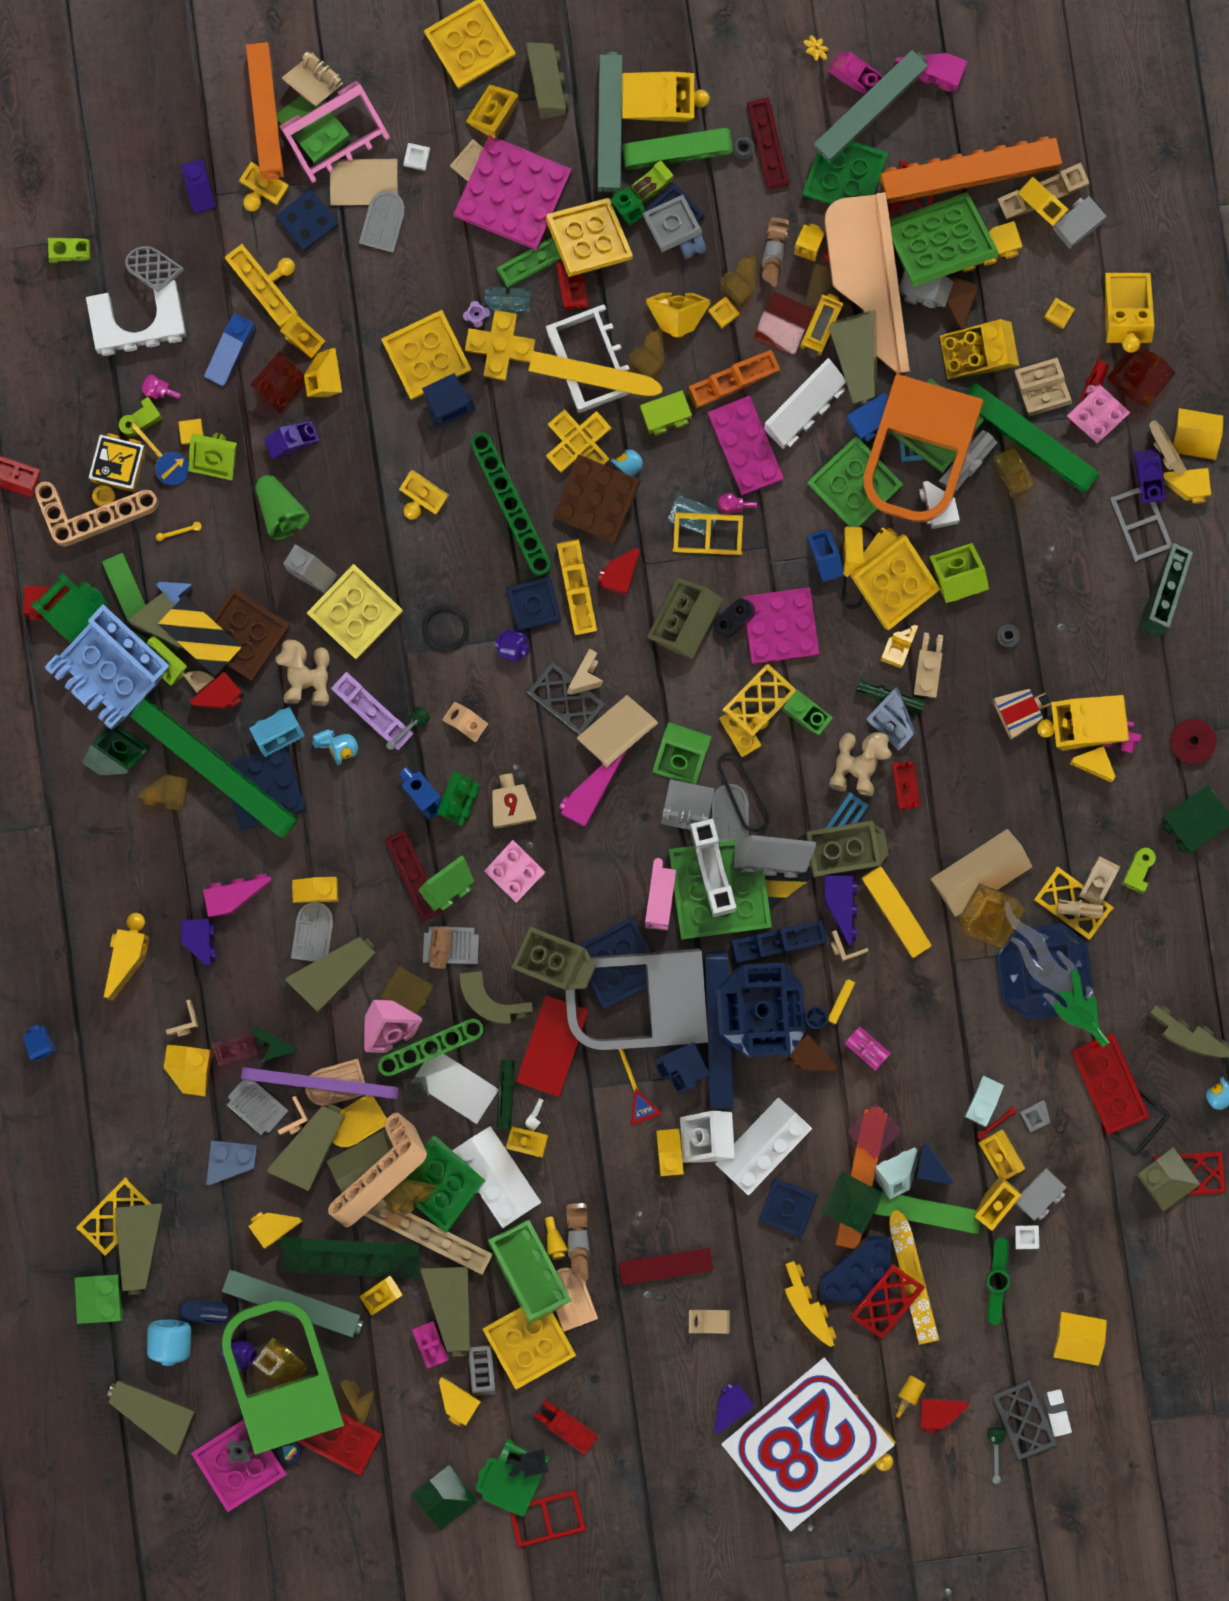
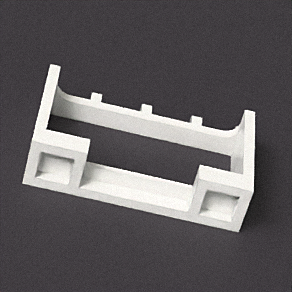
M605 305L546 326V332L554 352L559 357L567 358L557 331L595 317L614 368L623 371L630 370L628 365L619 366L614 352L621 350V345L611 346L606 331L614 328L612 323L603 326L599 313L606 310ZM566 379L578 414L629 395V393L616 390L585 402L578 383Z

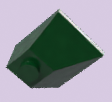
M117 725L112 730L107 728L90 745L82 763L100 776L127 774L149 751L150 747Z
M841 1172L821 1213L863 1234L883 1193Z
M450 1464L411 1494L440 1530L478 1502Z

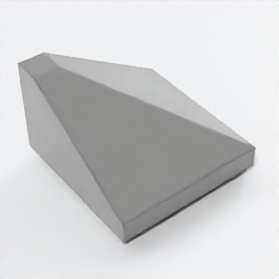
M1044 1100L1020 1112L1030 1133L1050 1123Z

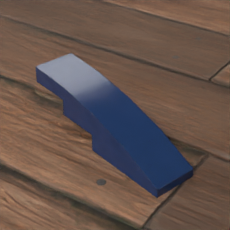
M821 920L729 941L734 964L824 944L827 943L823 921Z

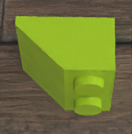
M973 543L929 557L938 586L946 603L989 590L985 568Z

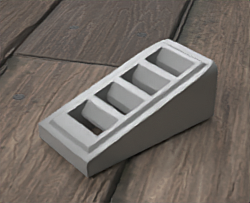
M491 1345L471 1347L469 1363L473 1396L496 1394ZM487 1354V1358L474 1359V1355ZM488 1364V1367L475 1369V1365ZM489 1373V1377L476 1378L477 1374ZM490 1383V1386L477 1387V1384Z

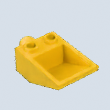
M622 73V119L686 123L694 118V105L703 108L710 101V96L705 90L694 92V73Z
M1105 273L1106 342L1122 343L1123 349L1129 353L1137 351L1140 343H1152L1154 313L1151 273Z
M1124 695L1051 702L1053 722L1045 719L1037 725V732L1042 737H1050L1055 732L1056 747L1062 751L1129 741ZM1069 712L1072 714V719L1070 720L1066 717ZM1072 734L1074 735L1075 740H1069Z
M132 913L128 916L127 926L130 929L129 931L117 929V933L112 935L110 947H113V953L104 997L109 1000H114L145 960L149 937L138 933L145 925V919L139 913Z

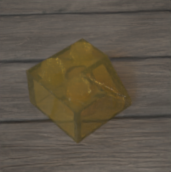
M978 883L957 921L965 934L1004 948L1025 910L1018 898Z

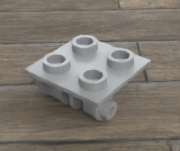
M670 779L661 824L690 830L691 824L708 820L715 789Z

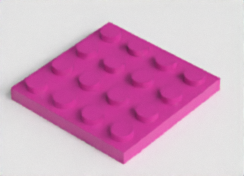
M489 135L454 212V217L537 251L548 226L545 219L546 214L554 213L572 169Z

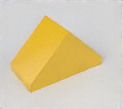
M1104 746L1076 756L1070 762V765L1108 782H1112L1115 778Z

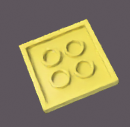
M353 564L307 614L357 660L398 618L403 610Z

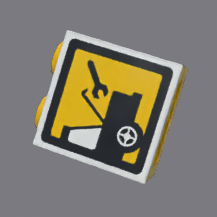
M107 433V436L100 435L89 474L90 481L135 493L147 449L142 445L141 441L135 439L124 441L120 440V436Z

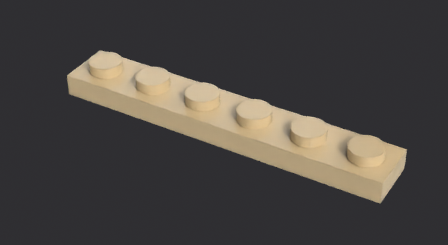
M381 1199L364 1214V1216L482 1275L493 1255L450 1232L445 1233L440 1227L384 1199Z

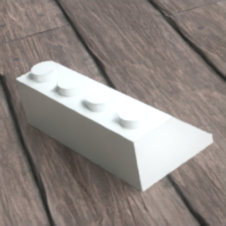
M829 358L765 422V433L782 449L787 445L792 447L799 439L797 435L803 429L807 431L815 423L813 420L818 413L823 415L831 406L829 402L834 397L836 399L840 398L846 391V388H844L846 386V379Z
M777 1098L734 1143L735 1158L717 1161L715 1165L749 1196L812 1128L780 1098Z
M491 1126L452 1150L486 1181L478 1192L502 1228H505L541 1203Z

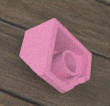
M373 1000L365 1015L364 1050L374 1053L390 1051L393 1049L392 1045L402 1039L407 1041L414 1037L422 1022V1018L394 1001Z

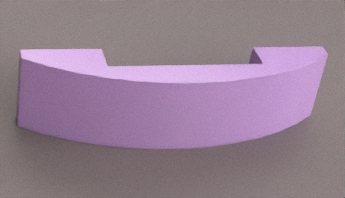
M347 672L331 688L387 741H393L406 728L402 722L395 718ZM409 730L395 744V748L399 750L413 733Z

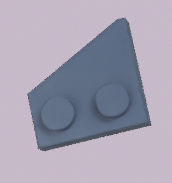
M897 687L866 719L880 733L886 734L889 737V742L897 750H900L916 733Z
M211 1141L206 1185H212L255 1169L257 1145Z

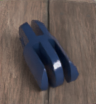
M187 1300L181 1304L179 1309L181 1318L189 1323L222 1325L226 1324L230 1318V1311L227 1305L222 1302Z

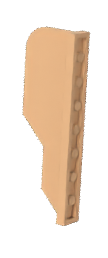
M886 192L839 199L828 207L824 217L833 287L861 308L863 313L875 309L877 358L895 371L896 374L905 375L910 372Z

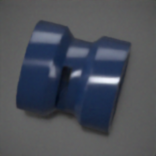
M811 1007L805 1013V1024L812 1030H819L827 1023L828 1015L822 1007Z

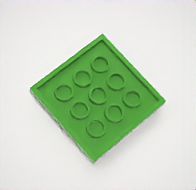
M968 192L890 220L893 247L913 287L999 256L998 250Z
M737 840L718 842L729 886L731 885L736 904V911L714 918L695 847L688 846L669 849L671 869L676 870L674 892L681 940L772 928L763 871L755 870V873H742V869L734 868L735 841Z

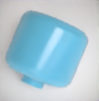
M169 1319L153 1321L148 1325L147 1355L151 1360L160 1362L165 1366H172L190 1357L191 1326L187 1322Z

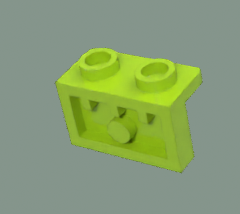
M155 636L151 637L146 644L170 666L162 678L172 686L183 677L187 666Z

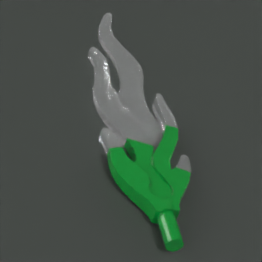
M1006 902L1005 912L1010 925L1032 944L1038 956L1039 962L1031 957L1022 941L1015 937L1011 938V941L1018 946L1028 972L1041 985L1062 997L1067 1004V1008L1062 1006L1048 993H1044L1043 997L1050 1002L1060 1018L1069 1024L1086 1030L1089 1034L1092 1033L1101 1047L1107 1045L1109 1041L1099 1028L1097 1002L1091 987H1086L1087 999L1085 1001L1080 975L1075 965L1061 951H1057V956L1067 966V971L1059 966L1051 956L1042 935L1035 929L1017 920L1012 913L1009 903Z

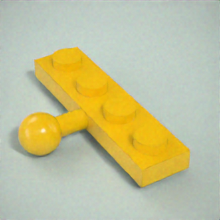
M243 244L224 257L280 328L285 325L293 313L298 315L296 310L273 283L282 275L288 276L294 272L295 263L292 259L282 258L279 260L277 268L267 275Z

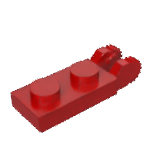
M544 1400L542 1403L544 1407L557 1415L552 1422L537 1411L534 1417L586 1455L598 1435L564 1410H559Z

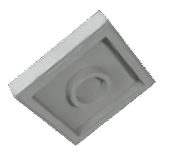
M684 195L642 213L661 252L703 234Z

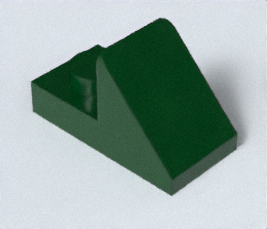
M255 1026L251 1033L256 1036L254 1041L265 1047L268 1043L271 1045L263 1062L294 1054L297 1051L295 1047Z

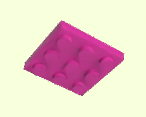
M810 587L742 597L751 601L755 607L754 617L746 624L752 664L819 655Z
M244 1420L191 1453L227 1512L287 1475L272 1449L258 1454L254 1453ZM231 1440L236 1442L248 1440L251 1444L249 1447L250 1461L247 1463L243 1461L229 1462L230 1449L227 1446L228 1442Z

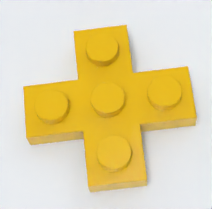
M495 310L491 332L468 329L465 352L487 356L484 378L506 381L510 359L529 363L531 361L536 340L514 336L517 319L516 313Z
M565 409L548 423L549 428L562 442L550 451L546 458L560 473H563L576 461L578 454L604 465L610 461L596 443L612 427L597 411L580 426Z

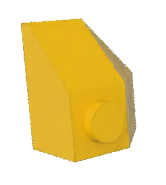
M660 293L647 298L646 303L661 330L671 334L673 337L679 338L695 330L710 305V299L695 293H685V297L672 296V293Z
M167 1045L164 1069L182 1093L206 1097L213 1051Z

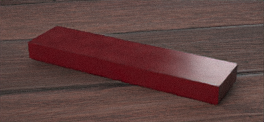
M769 97L747 102L767 190L789 185V179Z
M406 829L385 838L422 922L444 913L441 908L434 912L418 890L428 880V877Z
M710 1248L619 1262L622 1285L713 1271Z

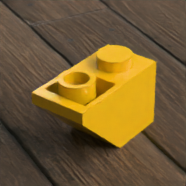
M1033 176L1017 193L1052 226L1068 211V208Z
M335 348L318 353L305 372L304 379L307 397L328 398L342 392Z

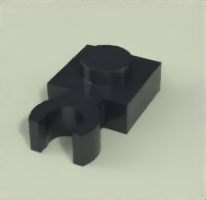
M544 1449L520 1454L521 1461L512 1458L505 1462L506 1465L514 1464L516 1466L515 1472L508 1473L509 1477H515L521 1471H524L525 1477L549 1472Z

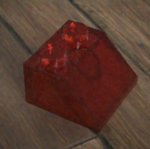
M773 291L754 337L795 355L815 310Z
M1139 347L1133 353L1127 352L1106 379L1130 399L1148 408L1176 373L1163 357Z

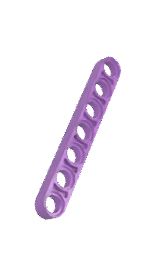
M242 1067L241 1079L398 1099V1087Z

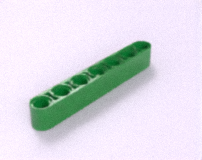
M974 383L966 393L967 395L983 399L984 404L980 416L984 418V422L1081 492L1087 493L1100 476L1093 467L978 384Z
M477 433L471 440L473 452L531 572L537 577H544L550 572L551 568L545 549L491 438L486 433ZM483 439L488 442V445L485 449H478L475 446L476 442ZM491 459L498 463L497 467L492 470L485 467L486 462ZM498 480H505L508 484L505 489L499 490L495 487V483ZM508 500H514L517 502V507L513 510H508L505 508V503ZM518 520L526 521L527 526L524 530H517L514 527ZM533 540L537 543V546L534 550L530 551L525 549V542ZM543 560L547 566L544 570L538 571L534 568L535 562Z

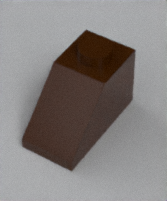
M952 277L951 281L954 283L946 303V308L957 329L962 330L964 329L978 285Z
M808 1034L795 1046L794 1051L791 1055H788L789 1058L787 1059L796 1070L800 1068L802 1071L835 1072L839 1068Z

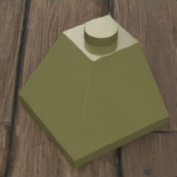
M1173 1147L1136 1173L1162 1211H1165L1200 1185Z

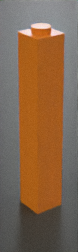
M268 42L247 44L246 51L260 174L262 179L275 181L279 177H284L270 47Z
M870 1106L869 1110L865 1109L863 1112L850 1176L871 1187L888 1115L883 1113L882 1108ZM839 1223L835 1245L856 1249L860 1244L862 1234Z

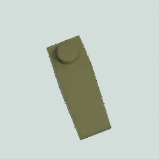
M164 592L131 616L125 623L128 628L149 639L155 636L168 649L176 653L182 649L185 652L187 651L158 625L160 620L174 607V604Z

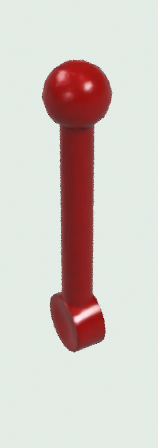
M1010 1107L1008 1112L983 1131H978L977 1138L984 1139L986 1134L1009 1116H1014L1017 1113L1016 1108Z

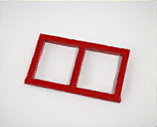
M576 1490L530 1502L529 1507L541 1504L548 1531L547 1536L522 1542L515 1513L510 1512L518 1548L586 1531ZM572 1496L580 1527L553 1534L545 1502Z

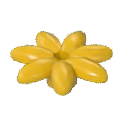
M810 35L809 40L803 41L809 47L806 53L812 55L816 61L819 59V56L824 60L827 59L824 52H828L829 49L826 46H821L823 43L821 38L816 41L815 37Z

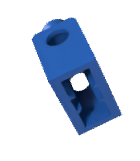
M406 767L399 774L404 781L402 787L426 818L431 820L437 815L442 798L420 771L414 773L410 767Z

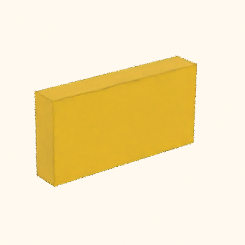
M849 979L845 981L828 1017L829 1023L834 1025L837 1023L855 982Z

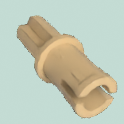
M1059 899L1057 914L1075 915L1078 918L1080 916L1101 918L1104 908L1102 905L1082 903V900L1077 902Z

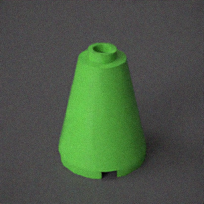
M265 475L257 480L255 489L268 535L273 540H280L293 535L292 530L297 527L299 530L304 528L309 522L310 516L307 510L274 476Z

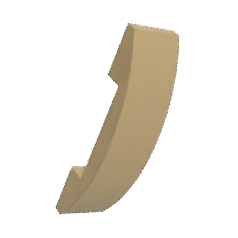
M1081 163L1039 182L1058 200L1090 184ZM1019 190L997 199L1006 220L1035 210L1017 194Z

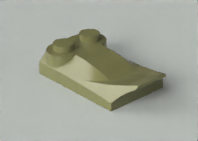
M873 821L805 832L806 841L816 842V847L809 863L813 877L881 866L885 858L889 856L885 831Z
M530 926L511 968L529 977L568 991L587 988L596 968V963L591 959L584 947Z

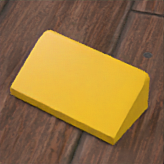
M861 527L844 528L842 548L843 572L846 577L857 570L864 562Z
M1003 1129L979 1142L998 1177L1001 1176L1007 1180L1025 1169Z

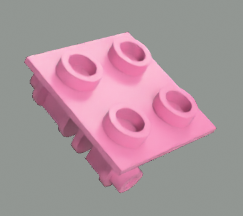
M1100 384L1098 386L1090 385L1086 389L1087 397L1067 415L1097 444L1130 413Z
M514 840L508 844L484 871L516 903L545 873Z

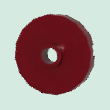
M1187 719L1179 723L1173 730L1170 738L1171 749L1174 755L1181 761L1188 764H1199L1213 754L1216 746V735L1212 727L1205 721ZM1191 737H1195L1198 740L1196 745L1190 743Z

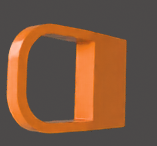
M896 374L864 473V488L870 502L883 513L913 522H928L941 516L949 508L953 500L984 404L983 399ZM889 432L957 452L944 496L934 508L923 512L911 511L886 503L876 494L873 488V478Z

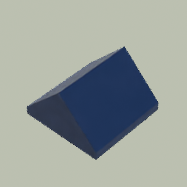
M922 1145L920 1147L915 1179L946 1185L954 1182L929 1145Z

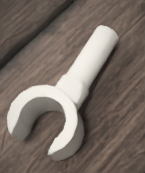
M540 1098L525 1122V1126L533 1132L541 1123L535 1118L544 1102Z

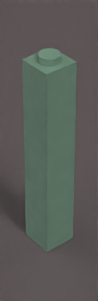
M911 50L814 143V148L830 164L927 71V59L920 52L915 53Z
M605 52L604 55H600L598 192L614 193L616 190L621 189L622 55H618L617 52Z
M229 1270L222 1290L224 1293L256 1304L272 1300L291 1301L306 1311L313 1324L350 1337H354L355 1333L360 1334L364 1321L360 1320V1314L234 1270ZM276 1310L281 1313L298 1318L291 1312L285 1310Z

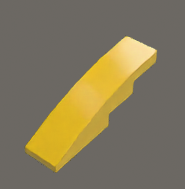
M579 539L556 543L574 633L579 635L597 631Z
M879 866L863 876V882L883 915L901 939L910 956L914 958L932 946L883 868Z

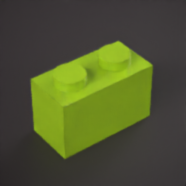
M683 390L640 405V411L648 433H654L655 436L667 432V428L676 426V428L683 427L689 424L688 421L692 419Z

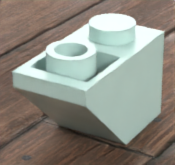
M914 1147L908 1151H903L898 1156L875 1166L876 1182L889 1199L910 1190L917 1168V1149Z

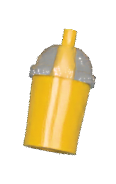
M909 1375L899 1394L894 1398V1406L898 1410L896 1417L900 1418L902 1413L909 1414L913 1409L915 1410L918 1399L926 1385L924 1382Z

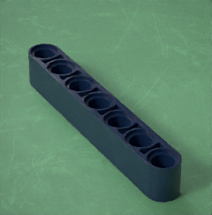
M728 951L705 952L710 1110L733 1109L731 1045L719 1036L716 989L729 977Z

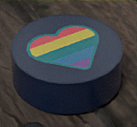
M292 1442L278 1448V1457L286 1464L296 1462L301 1456V1447L297 1442Z

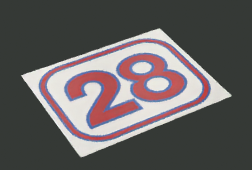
M823 1358L726 1439L722 1446L791 1532L890 1450L894 1444L828 1361Z

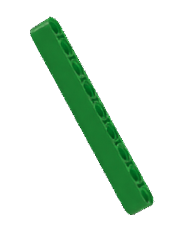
M143 697L131 713L130 717L279 837L285 839L298 822V819L151 700Z

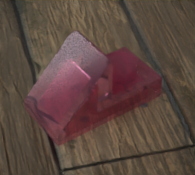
M251 1033L211 1044L218 1066H227L258 1055Z

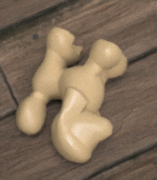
M296 640L284 641L281 653L275 657L279 665L288 667L287 677L291 688L284 694V703H299V700L301 701L302 689L313 686L316 691L312 695V705H327L329 695L326 689L328 680L326 669L330 662L328 651L323 647L317 648L314 651V661L317 667L316 669L309 670L304 665L307 658L305 647Z
M879 732L868 735L862 743L863 754L853 757L850 755V752L855 746L856 737L851 733L844 734L839 742L840 754L836 759V770L830 778L829 786L837 791H846L847 779L845 776L851 773L854 777L858 778L856 790H859L858 793L872 796L874 786L870 782V777L876 770L878 760H888L892 755L888 749L889 737Z

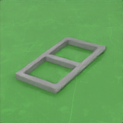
M1139 488L1110 498L1135 562L1170 549L1172 545L1156 502H1150L1155 514L1154 516L1126 526L1117 501L1140 493ZM1157 520L1166 545L1137 555L1128 530Z

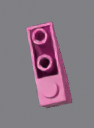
M850 51L838 52L827 70L840 81L864 95L884 77Z
M948 53L923 55L928 61L926 63L928 68L918 79L925 83H936L939 85V88L951 92V90L957 91L968 61ZM904 57L896 58L894 66L898 64Z
M259 874L253 876V880L244 882V878L231 880L230 885L222 886L221 883L208 885V889L203 890L208 917L215 918L235 913L273 882L272 877H267L266 874Z

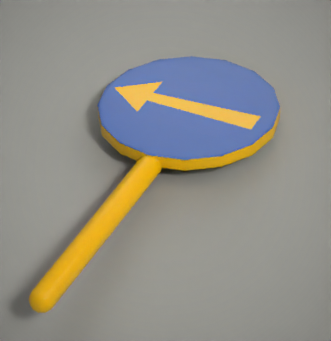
M133 423L131 425L132 428L159 457L155 466L156 475L159 480L170 486L182 483L187 478L189 472V465L185 457L176 452H167L162 455L138 426Z

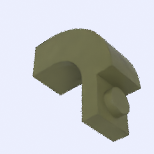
M482 971L459 974L461 989L467 1003L482 1018L497 1024H512L511 1015H515V1019L527 1018L529 1013H533L532 1002L502 1005L490 999L485 991Z

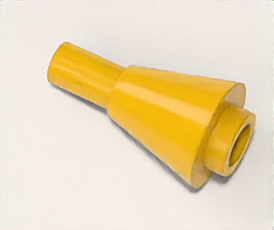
M545 1218L548 1232L547 1254L549 1257H552V1260L562 1259L566 1257L565 1253L568 1252V1248L556 1230L554 1218Z

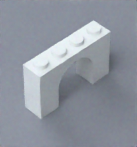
M172 280L160 292L154 290L157 306L156 318L150 327L136 333L127 332L116 324L111 297L108 293L86 297L97 353H102V356L115 354L116 350L134 351L138 349L137 346L155 347L163 341L176 343L182 341V338L187 337L175 280Z
M709 819L690 825V831L712 916L714 918L736 911V904L731 885L729 886L724 870L714 820Z

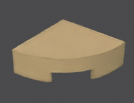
M190 671L183 675L197 694L215 680L213 676L203 671Z

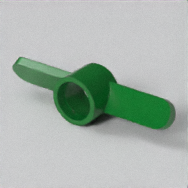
M1002 1237L997 1238L995 1241L992 1271L986 1277V1286L990 1290L987 1320L991 1325H998L1001 1322L1004 1291L1010 1285V1278L1006 1273L1009 1242L1006 1238ZM994 1273H1001L1006 1278V1284L1000 1290H995L990 1285V1277Z

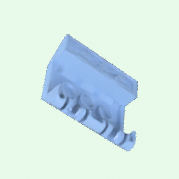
M103 604L88 620L90 624L60 656L56 654L45 666V669L52 675L56 673L54 677L57 680L62 679L70 672L74 677L67 681L65 687L68 690L73 688L71 693L85 706L90 703L88 706L90 711L95 710L102 703L106 705V709L100 712L98 718L101 721L107 718L104 724L112 730L134 711L143 697L146 698L170 666Z

